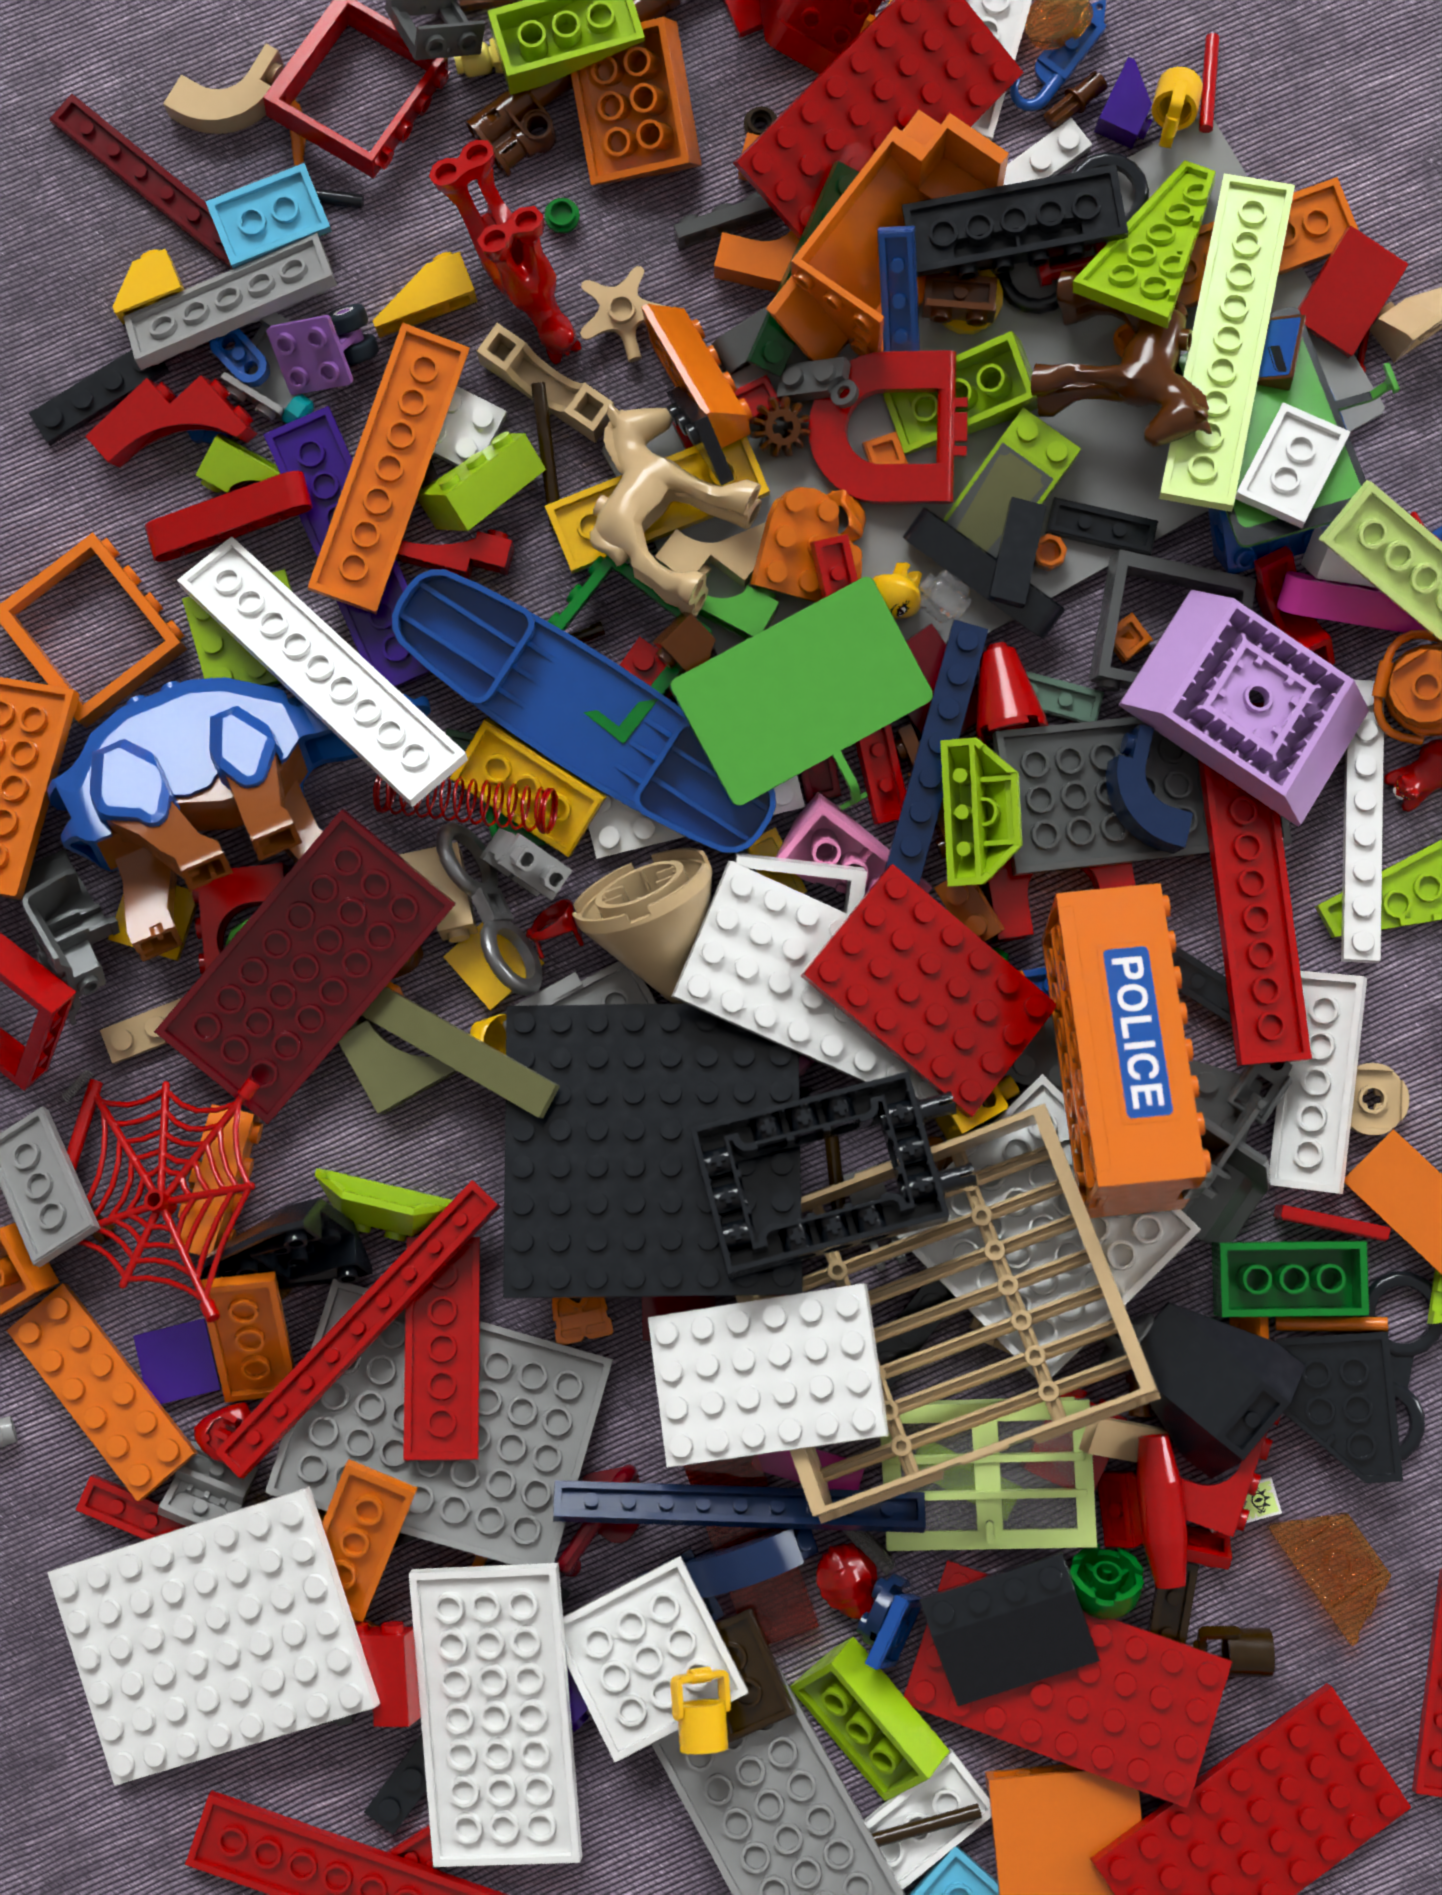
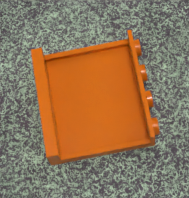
M1068 1764L985 1771L986 1787L989 1792L999 1895H1114L1090 1858L1142 1820L1139 1790Z

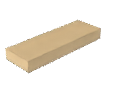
M1107 1418L1086 1426L1079 1449L1087 1454L1137 1462L1139 1436L1168 1434V1432L1161 1427Z

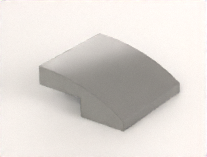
M191 1440V1444L198 1451V1454L175 1472V1477L158 1507V1515L185 1526L242 1509L259 1469L255 1467L244 1479L239 1478L226 1464L210 1458L201 1450L197 1442Z

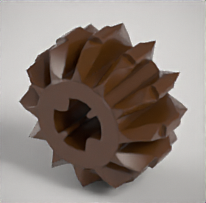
M783 396L780 406L775 397L768 398L770 410L760 404L756 407L757 411L763 416L762 419H750L751 424L760 425V430L753 431L750 434L751 438L759 439L764 437L759 443L758 449L764 451L771 445L770 455L772 457H778L781 447L785 456H792L791 443L798 449H802L804 444L798 439L799 434L803 436L810 435L811 431L801 428L800 425L808 422L810 417L809 415L797 417L803 405L797 402L790 408V397ZM777 418L780 421H786L788 424V428L783 429L786 432L784 435L773 432L772 426L773 424L777 425L775 422Z

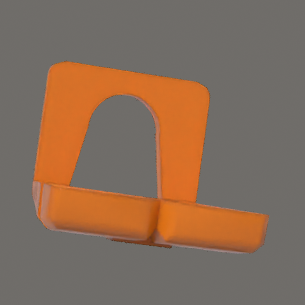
M604 1297L582 1298L579 1303L574 1302L570 1298H552L553 1321L556 1322L557 1328L554 1329L556 1343L569 1345L582 1342L585 1336L592 1340L610 1336L614 1333L611 1318L608 1317L606 1312L608 1308Z

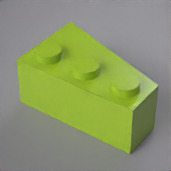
M506 431L492 439L491 445L470 456L466 461L420 490L417 500L436 529L469 531L546 470L525 433H509Z

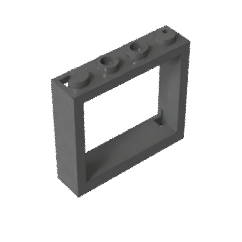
M1125 550L1117 551L1109 560L1089 681L1100 683L1099 687L1107 688L1106 691L1116 692L1120 691V688L1129 689L1138 674L1137 672L1111 667L1126 575L1236 598L1237 601L1252 610L1257 579Z

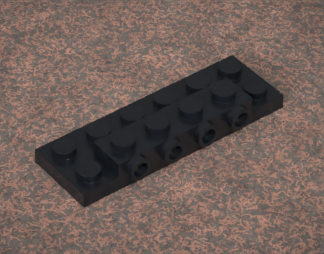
M1116 164L902 205L905 226H915L917 277L949 272V276L957 275L959 280H971L979 275V271L993 269V272L996 274H1003L1012 271L1015 268L1014 264L1028 262L1030 267H1041L1048 264L1051 257L1064 255L1065 260H1077L1086 255L1085 251L1091 250L1093 244L1128 238V227Z

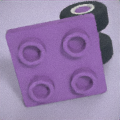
M362 304L343 306L327 315L272 325L267 328V335L291 395L350 385L353 382V376L349 365L362 363L378 354L379 346L375 336L363 334L361 330L369 320L365 307Z

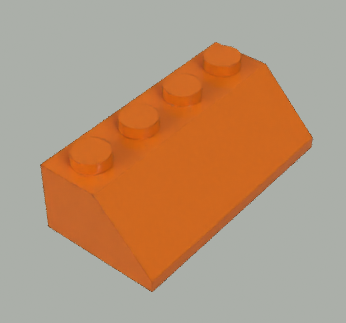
M652 304L642 306L651 347L675 388L680 386L707 414L721 449L750 435L751 431L748 420L753 418L751 410L744 398L737 399L734 393L737 389L729 372L722 373L719 365H721V361L713 345L707 347L704 343L705 334L697 319L691 321L684 308Z

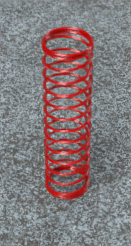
M378 774L373 786V804L379 813H385L390 810L392 814L397 815L403 811L409 817L416 812L420 818H424L429 814L434 820L443 816L448 822L456 817L460 823H465L469 819L474 825L483 821L488 827L496 822L498 827L502 829L510 824L514 830L524 826L528 832L533 831L537 827L538 831L542 834H549L553 830L558 813L557 792L554 788L549 787L544 790L541 786L536 792L534 802L535 824L529 829L525 824L531 804V788L529 785L525 786L522 792L520 805L522 822L517 827L512 823L518 799V788L515 783L510 786L508 791V821L504 825H501L498 821L503 807L505 790L504 784L501 781L496 785L494 792L493 813L495 819L492 823H487L485 820L491 798V784L488 780L483 783L481 788V818L476 822L471 817L478 793V785L475 778L469 782L467 788L466 810L468 816L464 820L458 817L464 797V780L461 776L456 779L452 799L454 815L451 818H447L444 814L451 793L450 777L447 778L448 790L444 807L442 798L445 780L440 785L439 806L441 813L436 817L432 815L431 810L435 804L438 786L434 789L431 805H429V794L426 795L427 812L423 815L418 812L421 801L414 806V810L411 813H408L404 809L407 802L404 801L403 803V798L400 795V810H392L391 806L397 792L387 783L385 791L386 801L381 809L379 796L382 778ZM461 781L460 800L456 809V792L458 783ZM474 782V797L470 809V791ZM487 784L488 795L485 809L483 812V796ZM501 785V799L497 812V795ZM514 788V803L510 814L511 794ZM528 789V801L524 814V799ZM540 791H541V799H540L539 809H538V799H539V794H540ZM551 794L550 818L547 827H545L546 804Z

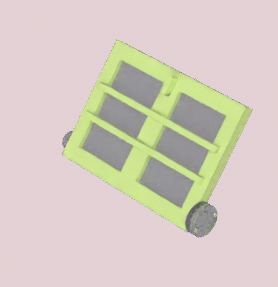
M1059 1397L1066 1416L1093 1407L1090 1406V1398ZM1008 1398L938 1400L900 1414L899 1417L906 1436ZM1044 1401L912 1450L918 1469L921 1471L1052 1422V1419ZM1086 1426L1039 1444L1032 1439L1018 1443L993 1455L945 1470L942 1480L910 1491L925 1493L926 1529L924 1533L886 1532L887 1551L1097 1547L1093 1455L1079 1449ZM890 1433L889 1436L869 1439L870 1441H881V1446L892 1442ZM898 1456L882 1461L883 1484L905 1476Z

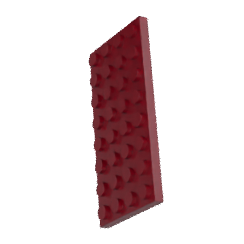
M341 809L154 1032L234 1098L239 1096L237 1092L248 1077L260 1085L259 1089L249 1101L245 1100L243 1105L266 1124H269L456 903L346 810Z

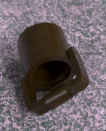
M1203 1626L1198 1629L1197 1640L1193 1642V1647L1207 1652V1640H1221L1222 1657L1232 1660L1227 1679L1273 1676L1275 1670V1649L1270 1628Z

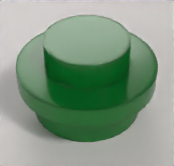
M554 199L545 209L546 224L556 233H569L579 223V209L570 199Z

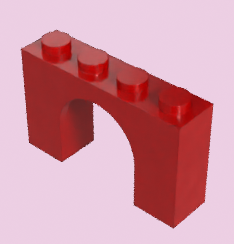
M1010 859L985 884L988 902L1005 930L994 936L995 943L1027 939L1034 935L1028 901V886L1033 874L1013 876ZM1132 863L1081 869L1089 877L1094 889L1135 886Z
M283 863L231 868L233 873L217 878L208 884L192 890L193 901L195 904L199 903L200 917L195 918V930L197 938L203 941L204 953H199L198 957L201 975L224 949V935L230 921L242 910L260 906L289 872L288 866Z
M1281 1416L1276 1420L1274 1425L1278 1426ZM1268 1431L1241 1462L1236 1473L1229 1479L1217 1484H1201L1181 1477L1185 1518L1187 1521L1234 1537L1236 1529L1244 1531L1250 1510L1243 1507L1248 1494L1255 1496L1262 1476L1255 1473L1259 1459L1267 1460L1273 1442L1272 1439L1266 1438Z
M366 1621L354 1622L380 1704L372 1709L373 1727H410L421 1718L413 1627H404L402 1621L385 1622L381 1624V1627H368V1622Z

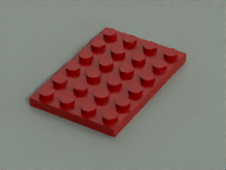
M893 863L882 873L800 975L936 1092L943 1094L951 1091L954 1098L952 1102H955L956 1109L967 1118L973 1117L1056 1009V1002Z

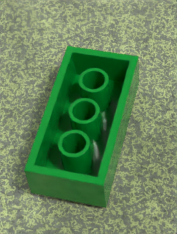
M1367 1241L1212 1242L1213 1313L1216 1316L1369 1315Z

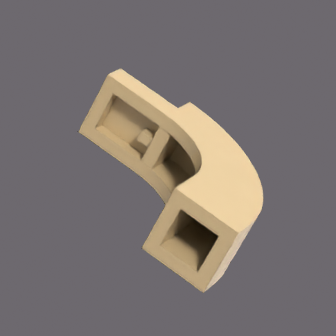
M266 43L246 76L237 84L225 89L203 87L181 74L163 105L171 119L199 132L226 134L245 129L266 115L263 96L284 69L279 51Z

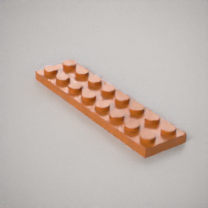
M402 322L307 587L309 591L377 614L470 347Z

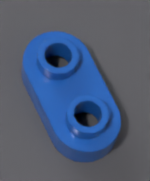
M239 328L225 336L209 341L212 352L239 381L249 387H258L268 379L270 375L268 360ZM235 342L233 349L225 350L228 343ZM253 366H257V372L253 375H249V369Z

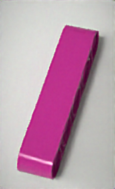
M1286 572L1276 606L1284 612L1403 633L1410 630H1426L1376 587L1316 579L1312 574L1300 572Z

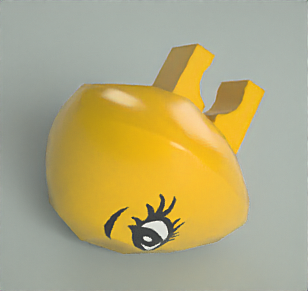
M907 562L896 563L893 574L876 575L872 578L894 619L911 617L919 612L921 608V594L918 586L922 573L912 571L907 575L910 564Z

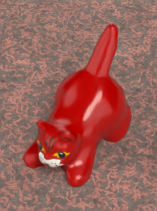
M1434 739L1424 744L1419 751V757L1416 761L1390 771L1384 776L1385 784L1394 786L1393 793L1399 800H1403L1401 807L1404 811L1410 812L1416 809L1431 793L1437 789H1442V739Z

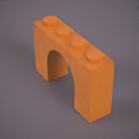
M747 132L742 153L760 135ZM739 171L738 179L748 181ZM792 231L772 241H757L722 232L714 264V278L777 292L800 240Z

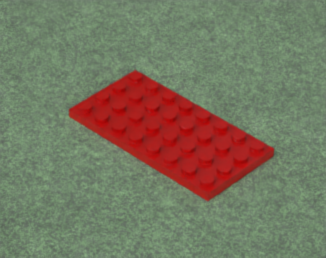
M892 0L733 164L800 240L834 162L840 161L860 172L891 130L897 127L903 131L918 110L939 124H942L949 113H951L971 127L1024 72L966 0Z
M947 1560L937 1592L990 1574ZM1084 1612L1100 1661L958 1706L927 1623L904 1693V1697L912 1707L1188 1808L1232 1660L1117 1619L1101 1620L1091 1617Z
M1326 1683L1196 1779L1188 1808L1169 1801L1165 1802L1092 1856L1090 1860L1114 1895H1296L1412 1807L1334 1688Z

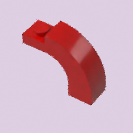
M1284 546L1255 560L1254 565L1257 575L1255 594L1264 619L1331 665L1335 664L1331 636L1319 625L1315 618L1287 613L1276 607L1286 572H1296L1293 552L1287 546Z

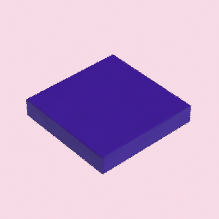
M205 1318L133 1336L143 1382L160 1404L222 1389Z

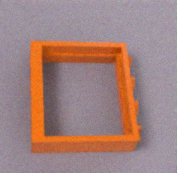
M93 532L0 604L1 626L46 683L52 686L73 689L16 615L95 554L98 555L165 641L86 703L79 696L74 718L85 728L93 724L187 650L181 642V639L185 637L181 629L173 620H170L168 623L165 622L159 614L164 608L151 592L144 595L137 585L142 582L138 575L129 565L122 568L115 559L120 553L107 537L101 541Z

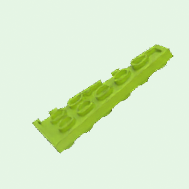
M1442 839L1382 871L1381 930L1442 920ZM1341 892L1315 906L1331 938L1342 937Z

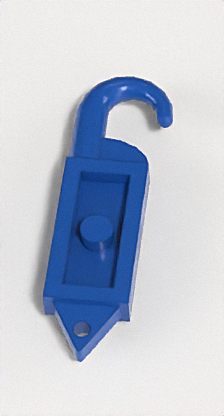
M1100 0L1083 8L1078 5L1037 58L1034 67L1035 75L1044 86L1035 98L1025 99L1019 94V78L1010 86L1011 99L1018 108L1030 112L1041 110L1049 103L1059 88L1065 84L1105 32L1107 26L1104 24L1106 0Z

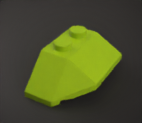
M976 737L940 740L948 887L983 885L1023 846L1019 772Z
M316 1168L314 1175L332 1206L354 1221L357 1231L370 1233L371 1227L385 1230L384 1237L404 1242L406 1236H416L423 1232L453 1201L452 1199L322 1168Z

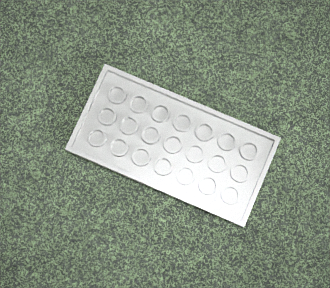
M729 861L671 997L862 1082L909 1071L915 1095L919 1100L939 1095L938 1092L800 976L849 914L735 862Z
M559 1563L412 1569L409 1572L433 1867L580 1863L582 1859Z

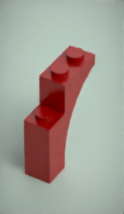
M200 375L178 397L164 382L161 381L157 384L146 378L85 437L108 463L121 468L135 454L149 444L175 433L192 430L216 431L234 436L248 443L257 435V432L250 426L254 421L252 417L240 405L234 407L228 401L227 397L231 394L225 386L216 378L210 381Z

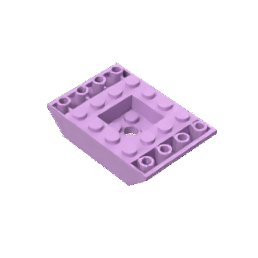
M1191 590L1187 594L1119 703V706L1148 726L1153 727L1161 735L1298 827L1303 823L1369 712L1355 681L1236 599ZM1251 690L1262 694L1264 698L1263 707H1256L1250 702L1249 692Z

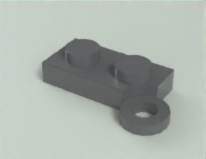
M846 357L786 364L779 378L777 398L781 401L783 396L790 397V402L831 398L837 407L848 408L857 401L859 388L853 381L849 380L851 363ZM846 389H850L849 395L841 399V393Z

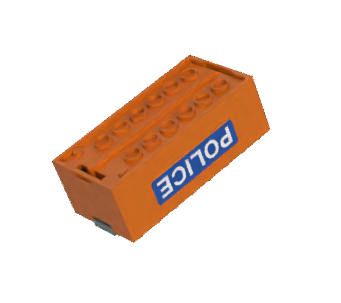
M1161 883L1056 893L1041 938L1049 997L1056 1002V1009L1052 1013L1074 1176L1090 1218L1184 1209L1191 1198H1199L1204 1189H1206V1181L1212 1180L1210 1154L1208 1150L1202 1149L1201 1135H1205L1204 1117L1202 1112L1197 1113L1195 1098H1199L1198 1079L1196 1075L1191 1076L1189 1062L1193 1061V1046L1190 1038L1185 1039L1183 1025H1187L1188 1022L1187 1008L1185 1002H1179L1177 990L1182 987L1181 970L1179 966H1174L1172 953L1176 952V938L1173 930L1168 931L1166 920L1171 914L1170 900L1168 895L1162 894Z

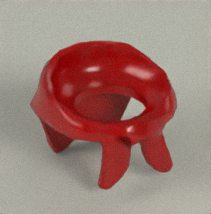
M563 899L552 904L540 913L532 926L527 929L526 937L533 940L540 959L545 958L540 941L573 931L579 946L582 947L584 945L582 932L578 928L572 914L575 912L571 900ZM553 923L552 925H550V926L547 927L546 929L540 931V930H541L542 928H544L545 926H547V925Z

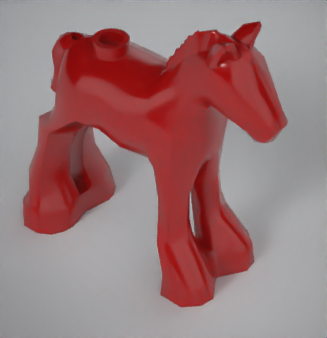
M474 140L462 149L458 158H445L436 162L431 168L429 177L436 188L457 206L483 269L489 275L495 287L518 309L524 311L530 317L537 328L541 344L546 348L550 361L556 365L561 362L563 354L569 356L570 350L574 352L580 351L581 344L568 317L560 311L554 296L556 274L545 256L540 242V236L543 234L545 227L544 216L535 206L522 207L513 213L509 210L494 182V148L489 141ZM475 179L487 202L488 212L481 216L468 191V184Z

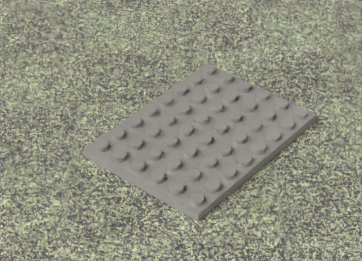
M333 1279L311 1349L364 1295L368 1288L350 1283H340ZM404 1309L282 1438L265 1493L279 1497L310 1486L317 1509L327 1511L345 1464L350 1459L418 1487L400 1533L510 1565L555 1563L566 1522L553 1521L555 1480H579L613 1359L480 1321L479 1460L404 1461Z

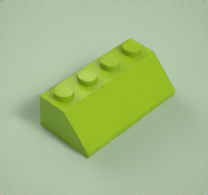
M853 1636L831 1649L800 1676L790 1688L883 1800L887 1801L928 1780L950 1750L896 1688L890 1678L881 1669L876 1670L865 1664L869 1654Z

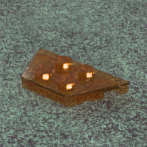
M1343 1512L1267 1525V1529L1348 1644L1351 1646L1357 1644L1360 1638L1358 1634L1367 1616L1371 1617L1377 1605V1597L1384 1591L1392 1575L1349 1514Z

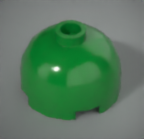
M1097 1544V1547L1083 1548L1074 1556L1070 1569L1071 1578L1082 1610L1089 1616L1101 1620H1114L1125 1616L1139 1601L1144 1585L1142 1565L1134 1555L1118 1547V1552L1110 1549H1100L1101 1544Z

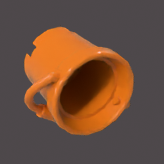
M1410 630L1399 635L1388 646L1383 660H1379L1371 696H1374L1373 712L1377 724L1387 736L1401 742L1421 745L1424 742L1425 736L1442 735V643L1427 630ZM1411 639H1425L1437 642L1422 644L1407 650L1394 663L1391 662L1398 648ZM1383 698L1390 716L1404 730L1416 735L1399 732L1389 725L1382 710Z

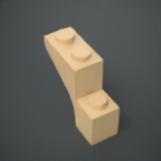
M765 523L714 543L696 541L676 529L654 557L659 564L673 572L697 571L707 576L712 570L709 567L711 563L745 588L752 578Z

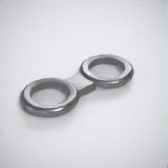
M454 822L444 824L436 834V850L446 873L458 888L472 898L484 924L480 932V941L488 965L502 984L514 993L528 996L537 992L543 980L539 957L530 940L517 926L511 923L514 917L501 889L498 888L497 870L479 858L486 846L476 834L465 826ZM452 839L462 843L472 853L482 873V883L470 877L461 867L452 847ZM497 934L508 939L519 952L526 968V979L518 976L506 964L497 945Z

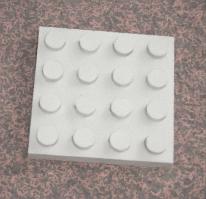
M681 1555L563 1616L567 1666L614 1762L678 1730V1721L674 1720L672 1715L670 1683L673 1676L686 1674L688 1669L709 1666L711 1669L727 1671L731 1702L748 1693V1689ZM717 1678L712 1679L710 1682L692 1685L688 1683L682 1684L683 1701L719 1699Z

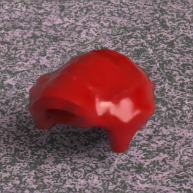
M853 1543L829 1546L822 1553L817 1566L816 1584L820 1589V1594L831 1608L839 1610L841 1614L852 1619H861L865 1612L870 1613L874 1604L872 1591L877 1581L876 1565L871 1556L863 1550L856 1548Z

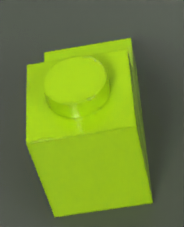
M218 433L207 451L196 476L202 479L201 484L216 493H220L223 490L228 493L234 484L248 480L262 481L279 475L280 471L273 462Z

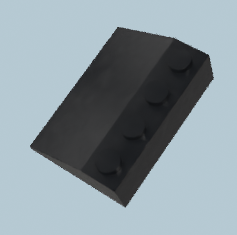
M1063 1551L922 1596L920 1599L931 1636L958 1706L1100 1661Z

